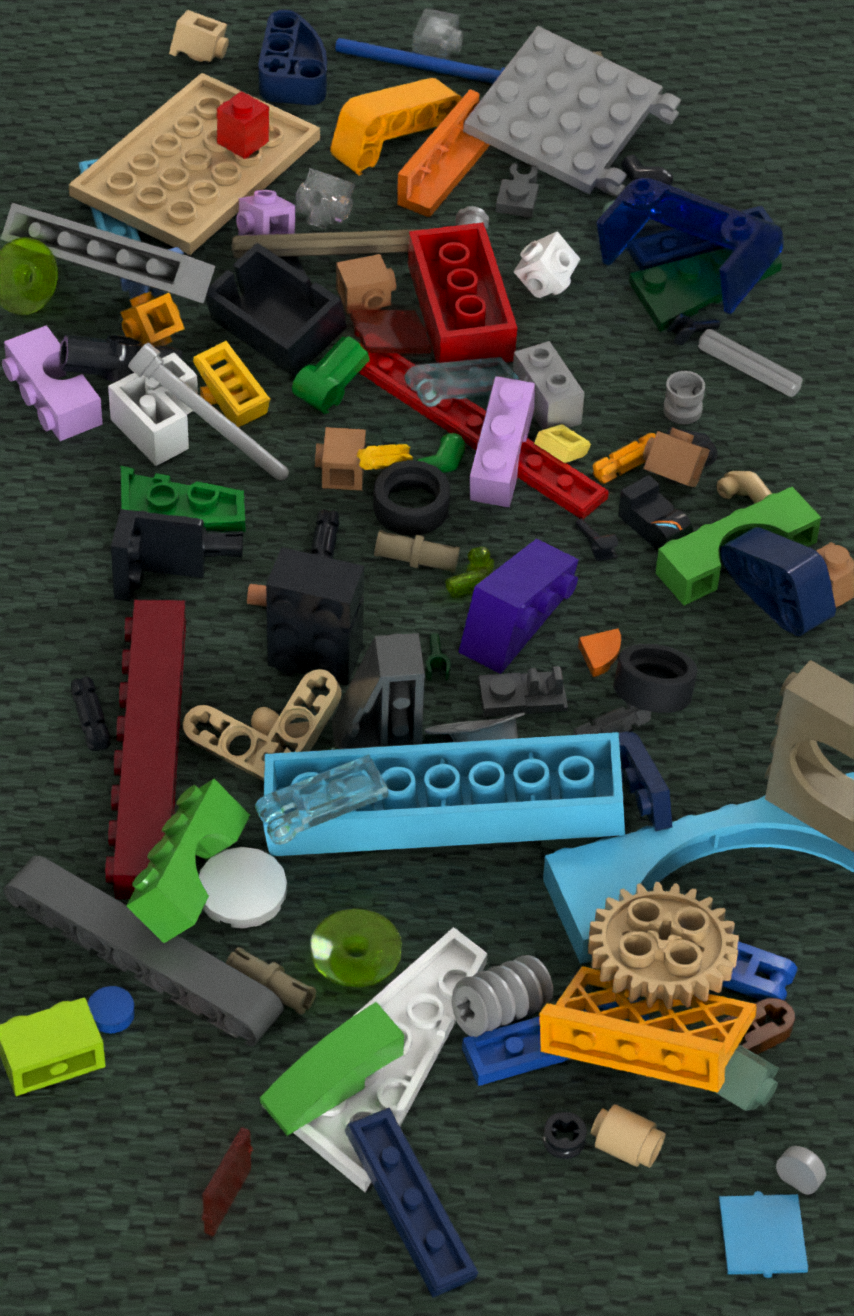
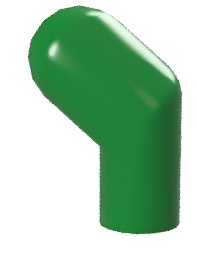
M456 433L446 434L440 440L441 444L436 455L416 460L431 464L442 473L454 471L458 468L465 452L464 439Z

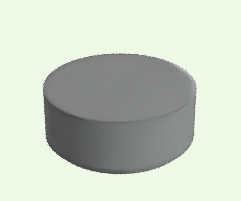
M791 1146L787 1148L776 1163V1170L781 1180L804 1194L814 1193L826 1178V1170L820 1158L804 1147Z

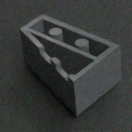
M419 633L374 637L332 718L335 747L339 749L422 744L425 672Z

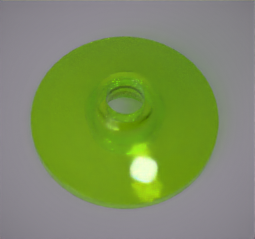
M28 237L14 239L0 250V305L5 310L19 315L32 314L42 309L49 302L56 289L58 269L55 257L51 250L39 240ZM32 273V280L29 282V277Z
M346 909L331 914L316 927L311 938L310 951L315 967L328 980L347 987H366L381 982L396 969L401 958L402 943L396 927L384 916L366 909ZM353 952H359L363 954V956L351 957L349 956V954Z

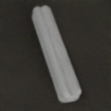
M707 329L701 335L698 345L700 350L789 397H794L801 389L803 379L792 371L712 329Z

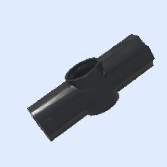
M65 335L60 345L59 367L62 371L101 375L106 380L117 382L134 373L128 368V365L145 344L134 338L120 335H109L107 339ZM152 345L161 352L160 358L175 353L182 360V351L179 348Z

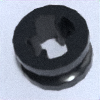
M558 1112L552 1115L546 1121L543 1136L544 1147L548 1153L560 1159H571L578 1156L583 1151L586 1142L587 1130L585 1123L579 1116L569 1112ZM559 1129L563 1133L573 1131V1141L567 1138H562L558 1141L556 1139L557 1130Z

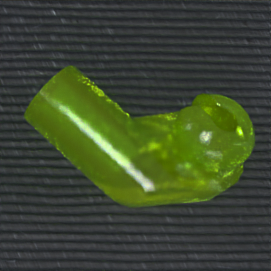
M476 547L471 549L468 553L470 563L467 566L466 572L445 580L446 588L452 598L473 592L475 586L493 572L494 560L490 558L488 548Z

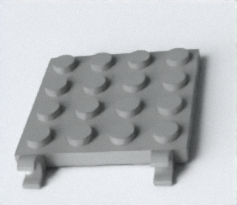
M537 26L465 120L463 132L531 166H537L539 170L589 195L596 187L618 198L625 189L622 182L627 174L620 169L610 168V166L649 113L665 123L672 124L679 114V111L675 109L681 100L673 94L665 93L662 95L663 86Z

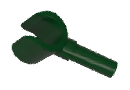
M433 633L429 636L431 655L426 660L425 676L428 681H431V669L442 668L446 672L445 679L447 681L450 678L451 661L446 655L441 654L440 637L438 634Z

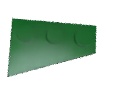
M121 466L122 509L202 519L206 531L246 532L244 491L198 481L191 485L171 482L170 476L158 473L155 474L154 478L135 474L134 468Z

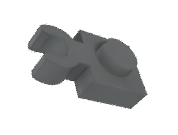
M513 163L510 167L509 180L502 179L496 202V212L532 218L539 191V184H536L538 168L537 166H532L530 173L520 174L517 172L518 163Z

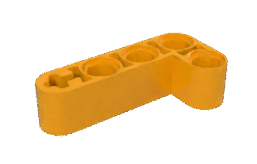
M428 78L355 96L349 99L341 109L331 144V155L355 173L361 175L362 170L369 166L373 168L376 165L384 140L438 127L462 97L436 78Z

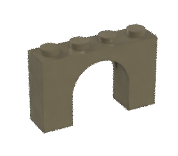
M810 660L798 674L792 672L786 678L780 690L783 702L775 718L778 730L770 746V752L773 753V757L765 773V779L768 780L765 800L854 852V780L835 768L823 755L816 742L825 743L854 759V685Z

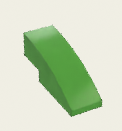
M375 1002L336 1028L300 1057L260 1097V1103L288 1136L365 1089L366 1077L404 1055V1033L382 1007Z

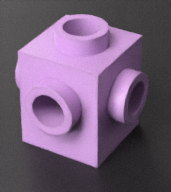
M258 190L254 192V196L239 198V213L236 217L239 229L238 234H294L295 205L278 197L277 193L271 190Z

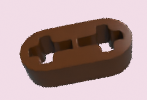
M767 998L755 1003L756 1017L745 1033L741 1046L757 1055L789 1038L793 1031L795 1013L786 1001L779 998ZM766 1015L773 1019L782 1018L781 1026H777L774 1022L764 1025ZM729 1016L723 1019L721 1022L733 1020L738 1017Z

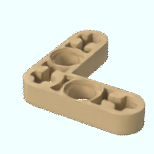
M318 669L307 673L300 681L268 736L207 705H199L190 709L183 720V730L190 741L196 746L264 781L265 754L291 752L288 748L284 751L279 743L280 740H283L289 747L296 749L295 752H306L312 749L340 702L342 696L341 688L335 677L326 670ZM326 683L325 686L329 690V694L327 696L319 695L315 700V695L311 691L314 686L321 688ZM305 703L308 708L312 705L318 714L314 716L312 712L305 707H301V705ZM296 718H305L309 721L308 732L300 738L290 737L287 734L289 723ZM209 720L212 726L221 732L219 740L208 731L203 730L200 733L196 728V724L199 721L206 723ZM245 735L251 739V746L245 754L240 756L230 754L229 745L235 737Z

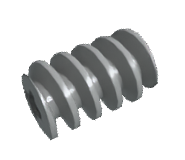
M525 955L519 956L513 961H506L500 966H493L487 971H480L473 976L465 977L457 982L452 994V1007L456 1021L469 1036L478 1037L486 1031H493L499 1026L508 1025L513 1020H520L526 1015H533L541 1009L542 1004L548 1003L553 998L551 976L539 959Z

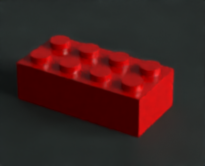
M484 222L409 231L408 267L439 371L513 362L517 342V325Z

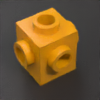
M148 291L130 299L132 307L120 312L123 318L122 329L125 336L139 340L142 344L149 342L151 345L164 346L172 342L170 335L185 329L178 307L172 300L170 293L153 297L152 292Z

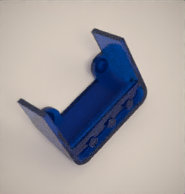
M639 178L629 183L596 222L602 261L607 265H610L627 247V241L633 240L649 219L734 250L719 269L724 312L728 314L733 313L784 248L783 232L778 225L651 178Z

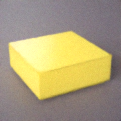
M563 424L539 431L534 444L564 463L584 457L591 446L588 440Z

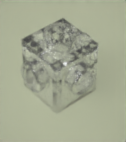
M310 168L306 181L301 183L296 194V203L298 204L295 211L307 215L306 223L326 230L328 223L340 226L342 221L346 220L351 212L353 204L351 195L355 184Z

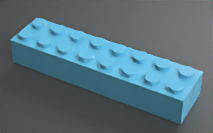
M619 732L265 754L263 826L269 855L289 856L625 835Z

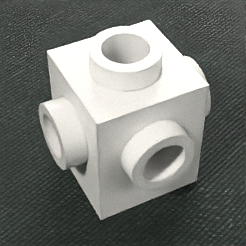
M555 232L528 244L520 254L522 259L514 273L535 297L541 298L551 293L557 295L570 285V276L579 263L580 258L558 232Z

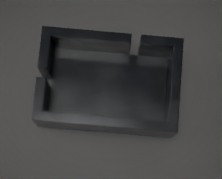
M256 243L233 264L242 295L239 296L234 274L227 270L208 288L205 297L212 321L293 377H296L301 369L314 360L347 328L342 301L339 297L317 282L311 285L308 276L259 243Z
M281 547L266 584L268 666L275 667L277 670L287 674L295 672L304 674L305 671L311 672L322 669L330 672L337 682L349 684L363 648L364 597L362 595L364 593V566Z

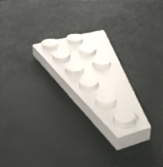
M454 927L356 1013L358 1014L377 1002L404 1033V1055L366 1077L365 1089L293 1132L364 1192H366L371 1180L345 1133L347 1124L390 1108L399 1126H401L456 1022L452 1007V994L457 982L483 971L487 964V953Z

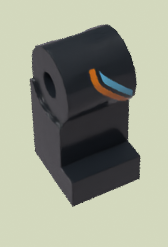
M650 475L621 490L618 516L657 551L667 542L678 540L694 532L689 518L681 510L674 509V506L659 493V484Z

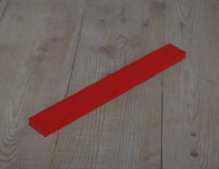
M368 336L359 343L368 352L370 360L358 373L449 433L459 434L467 445L477 450L487 411L372 336ZM527 438L526 442H522L517 478L580 519L586 518L608 499L609 491L540 448L532 440Z

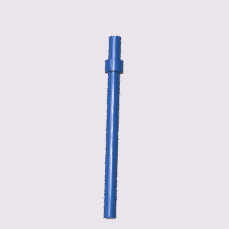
M342 38L337 39L335 51L491 84H494L505 69L502 68L500 71Z

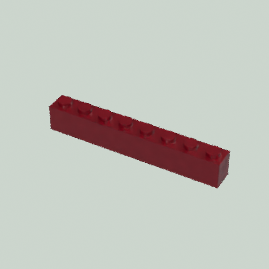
M134 600L133 617H125V642H131V649H123L122 674L128 675V682H120L119 705L120 708H126L125 716L117 717V742H123V750H115L114 776H121L120 785H112L111 810L118 811L117 820H109L108 844L109 847H115V855L106 857L105 868L106 883H114L115 899L131 898L135 890L132 886L133 881L147 868L150 862L147 858L149 852L162 840L165 835L162 828L175 813L186 638L185 601Z

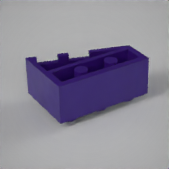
M539 539L532 541L475 586L458 652L502 674L564 598L568 599L573 594L578 582V577L574 575L579 559Z

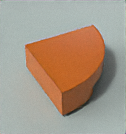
M619 628L579 638L578 647L593 677L607 672L610 669V665L617 659L621 647Z

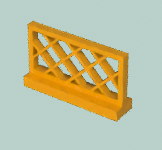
M582 966L555 1005L546 1003L540 1012L541 1052L719 1092L725 1082V1067L756 1017V1004L708 994L706 1002L693 995L690 1005L693 1009L674 1013L672 1009H667L662 999H656L655 1004L649 1008L647 1007L646 1000L630 1003L627 999L630 994L628 989H624L616 994L612 992L614 979L601 982V970ZM587 984L606 988L589 994L584 990ZM673 999L672 1007L683 1005L680 999ZM614 1001L619 1005V1007L600 1011L597 1007ZM656 1011L662 1014V1017L644 1021L641 1015ZM730 1015L738 1018L719 1023L715 1017ZM704 1021L707 1025L706 1027L691 1031L685 1027V1025Z

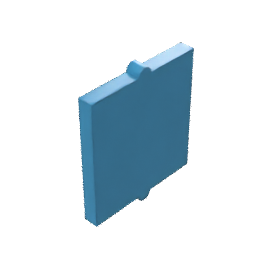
M756 1191L753 1196H719L727 1274H763L764 1277L770 1278L773 1273L808 1272L798 1194L763 1195L762 1192Z

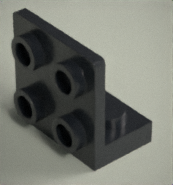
M120 509L111 544L114 600L131 601L134 587H142L144 571L204 578L203 520L186 516Z

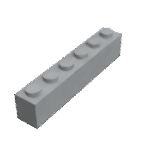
M15 203L11 204L1 236V240L200 303H204L215 266L180 253Z

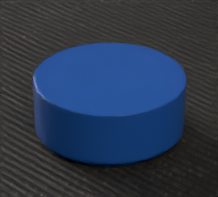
M116 986L103 987L94 992L88 1001V1006L96 1026L101 1032L117 1033L123 1031L130 1026L134 1019L133 998L123 988Z

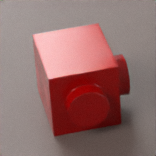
M240 91L217 108V144L246 159L269 142L268 105Z

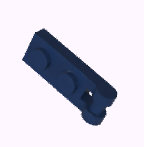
M633 732L619 733L622 782H625L629 794L635 793L640 815H647L655 831L672 828L670 791L639 736Z

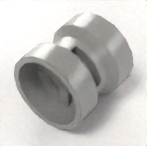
M679 371L670 375L666 383L665 394L667 397L664 399L663 412L670 421L677 424L694 423L702 415L705 382L701 376L691 371Z

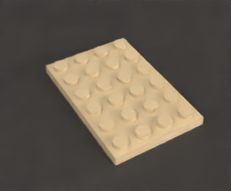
M201 73L69 184V196L166 244L178 247L183 252L191 255L239 212V198L254 196L255 191L264 190L320 140V127L259 100L269 106V142L244 159L217 144V108L223 102L238 94L240 90Z

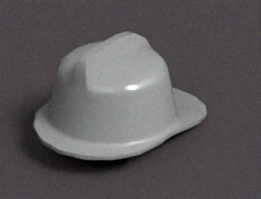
M525 712L495 720L465 721L437 725L425 729V733L450 734L454 742L517 739L516 718L525 715Z

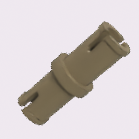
M380 530L374 556L409 562L410 567L413 568L423 565L455 573L460 547L424 541L425 536L421 535L410 538Z
M237 947L235 952L232 951L226 964L273 991L283 1004L294 1009L300 1015L304 1014L305 1010L310 1009L316 996V989L314 987L308 986L289 976L281 965L275 962L268 964L249 954L241 947Z

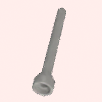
M149 342L138 351L129 363L128 368L139 377L144 375L148 379L153 377L272 477L277 480H285L288 477L289 471L286 466L163 365L164 360L159 357L160 351Z

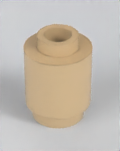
M616 1104L609 1111L602 1109L591 1129V1135L597 1137L595 1141L596 1148L635 1167L642 1164L650 1168L655 1162L665 1139V1133L656 1129V1123Z

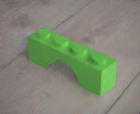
M793 487L777 494L772 493L760 502L745 509H737L729 516L717 522L705 524L689 535L667 542L658 550L656 575L683 605L689 604L718 589L721 569L720 549L724 544L755 527H760L809 547L817 543L821 517Z
M212 779L200 788L193 785L179 797L176 802L179 809L162 828L165 835L151 849L147 856L150 860L147 868L135 878L132 884L135 890L126 906L163 943L195 925L209 897L199 878L195 855L208 860L237 842L250 816L215 779Z

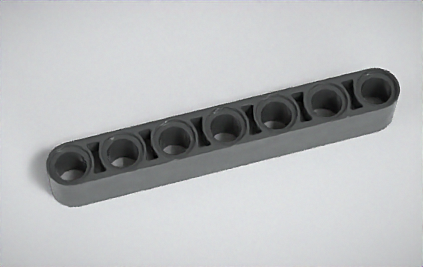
M33 856L4 887L5 897L15 908L20 905L27 909L25 912L27 915L51 929L56 926L62 930L61 935L88 951L90 948H93L99 952L96 956L123 972L127 969L135 973L133 976L135 979L161 994L164 991L172 995L170 998L172 1001L198 1016L202 1013L209 1017L207 1020L209 1023L235 1038L239 1035L247 1040L245 1044L248 1046L256 1045L284 1011L283 1003L279 997L264 985L178 935L163 943L125 904L42 856Z

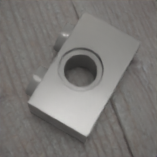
M548 341L515 351L512 379L535 383L533 416L542 430L560 424L567 428L582 424L584 391L551 342Z

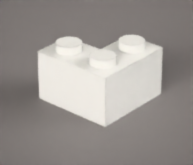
M175 353L162 358L164 360L163 365L198 393L197 375ZM132 373L108 386L110 419L155 466L189 449L187 414L193 412V410L153 377L148 379L144 375L139 377L136 373Z

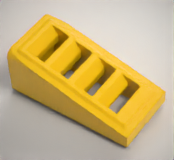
M227 341L193 357V363L225 417L237 427H241L267 414L270 402L269 396ZM224 359L227 362L226 365L216 370L211 368L212 365ZM232 373L235 375V377L225 382L220 380ZM239 388L243 389L242 392L234 396L231 394V392Z

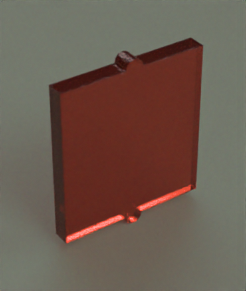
M351 310L350 318L355 327L354 335L359 337L364 350L368 353H431L432 346L426 335L427 328L422 326L415 310Z
M240 1128L203 1193V1214L201 1219L204 1220L205 1234L214 1237L251 1171V1152L253 1147L250 1144V1130L246 1128Z

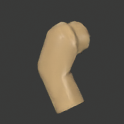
M730 471L724 474V477L717 482L718 493L726 499H730L737 494L738 496H749L754 503H757L772 494L759 476L751 471Z
M260 707L252 715V728L268 736L279 715L268 707ZM309 721L289 724L287 734L293 738L304 736L308 732ZM283 740L279 741L281 746H288Z

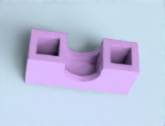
M46 325L4 341L6 358L2 360V366L8 380L11 382L16 380L18 382L20 393L26 405H34L36 407L39 421L44 430H52L59 441L102 425L101 398L83 374L66 380H57L66 376V371H62L59 367L61 344Z
M495 377L470 474L471 501L510 507L518 477L522 442L527 441L534 413L535 383Z

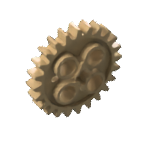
M655 882L653 891L648 892L639 883L637 884L635 895H632L625 889H621L619 901L608 897L605 909L597 908L595 921L590 923L588 954L592 955L591 966L595 969H601V982L614 979L612 992L615 994L624 989L630 990V1002H634L642 995L646 997L647 1007L649 1008L655 1004L656 999H662L667 1009L672 1008L673 999H680L685 1007H690L693 995L706 1002L709 989L720 993L723 981L731 980L733 968H736L739 951L737 950L739 936L733 934L735 923L734 921H724L726 912L724 908L711 910L713 898L708 897L700 902L696 900L697 890L694 888L686 895L680 894L679 884L675 883L670 891H663L660 882Z

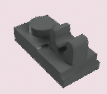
M554 666L552 672L537 673L536 668H530L528 673L525 674L520 672L480 675L478 677L483 717L507 716L522 712L533 714L568 711L562 671L559 666Z

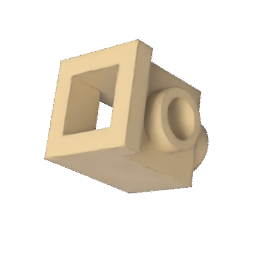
M187 10L176 23L169 54L176 56L181 51L187 53L188 57L196 61L206 60L211 62L214 57L222 59L229 39L224 37L227 24Z

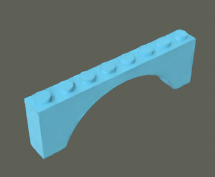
M854 772L845 774L854 780ZM766 795L757 800L738 805H725L719 810L697 816H684L672 822V828L655 831L653 826H645L636 832L623 836L603 837L594 843L575 848L559 849L552 854L545 855L543 881L580 964L592 961V955L588 954L590 923L595 921L597 908L605 909L608 897L619 901L621 889H625L632 895H635L637 884L640 883L649 892L654 887L655 882H660L683 865L698 858L731 849L749 847L791 849L825 858L853 873L854 852L765 800Z

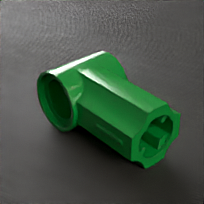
M350 336L342 337L316 366L309 364L300 370L292 385L293 394L321 413H329L327 409L333 404L335 406L340 404L344 396L345 386L370 360L368 352L362 348L358 341Z

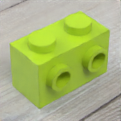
M85 997L71 1002H59L49 1009L28 1016H16L0 1024V1057L15 1096L105 1067L103 1040Z

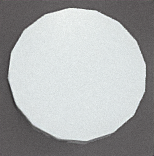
M238 847L224 850L211 857L200 870L199 878L209 895L203 910L211 919L219 923L220 920L230 923L231 927L243 929L260 926L276 916L286 898L287 880L283 867L273 856L260 849Z

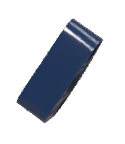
M287 9L274 11L268 18L258 63L259 95L266 101L301 105L319 104L325 100L327 95V55L323 42L314 28L294 11Z
M755 527L721 546L720 557L722 563L741 590L784 630L795 636H801L835 616L836 606L829 571L823 557L814 549L760 527Z

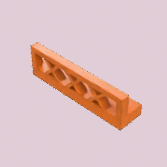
M470 89L398 173L397 205L430 218L490 146L462 131L465 120L479 103L480 93Z

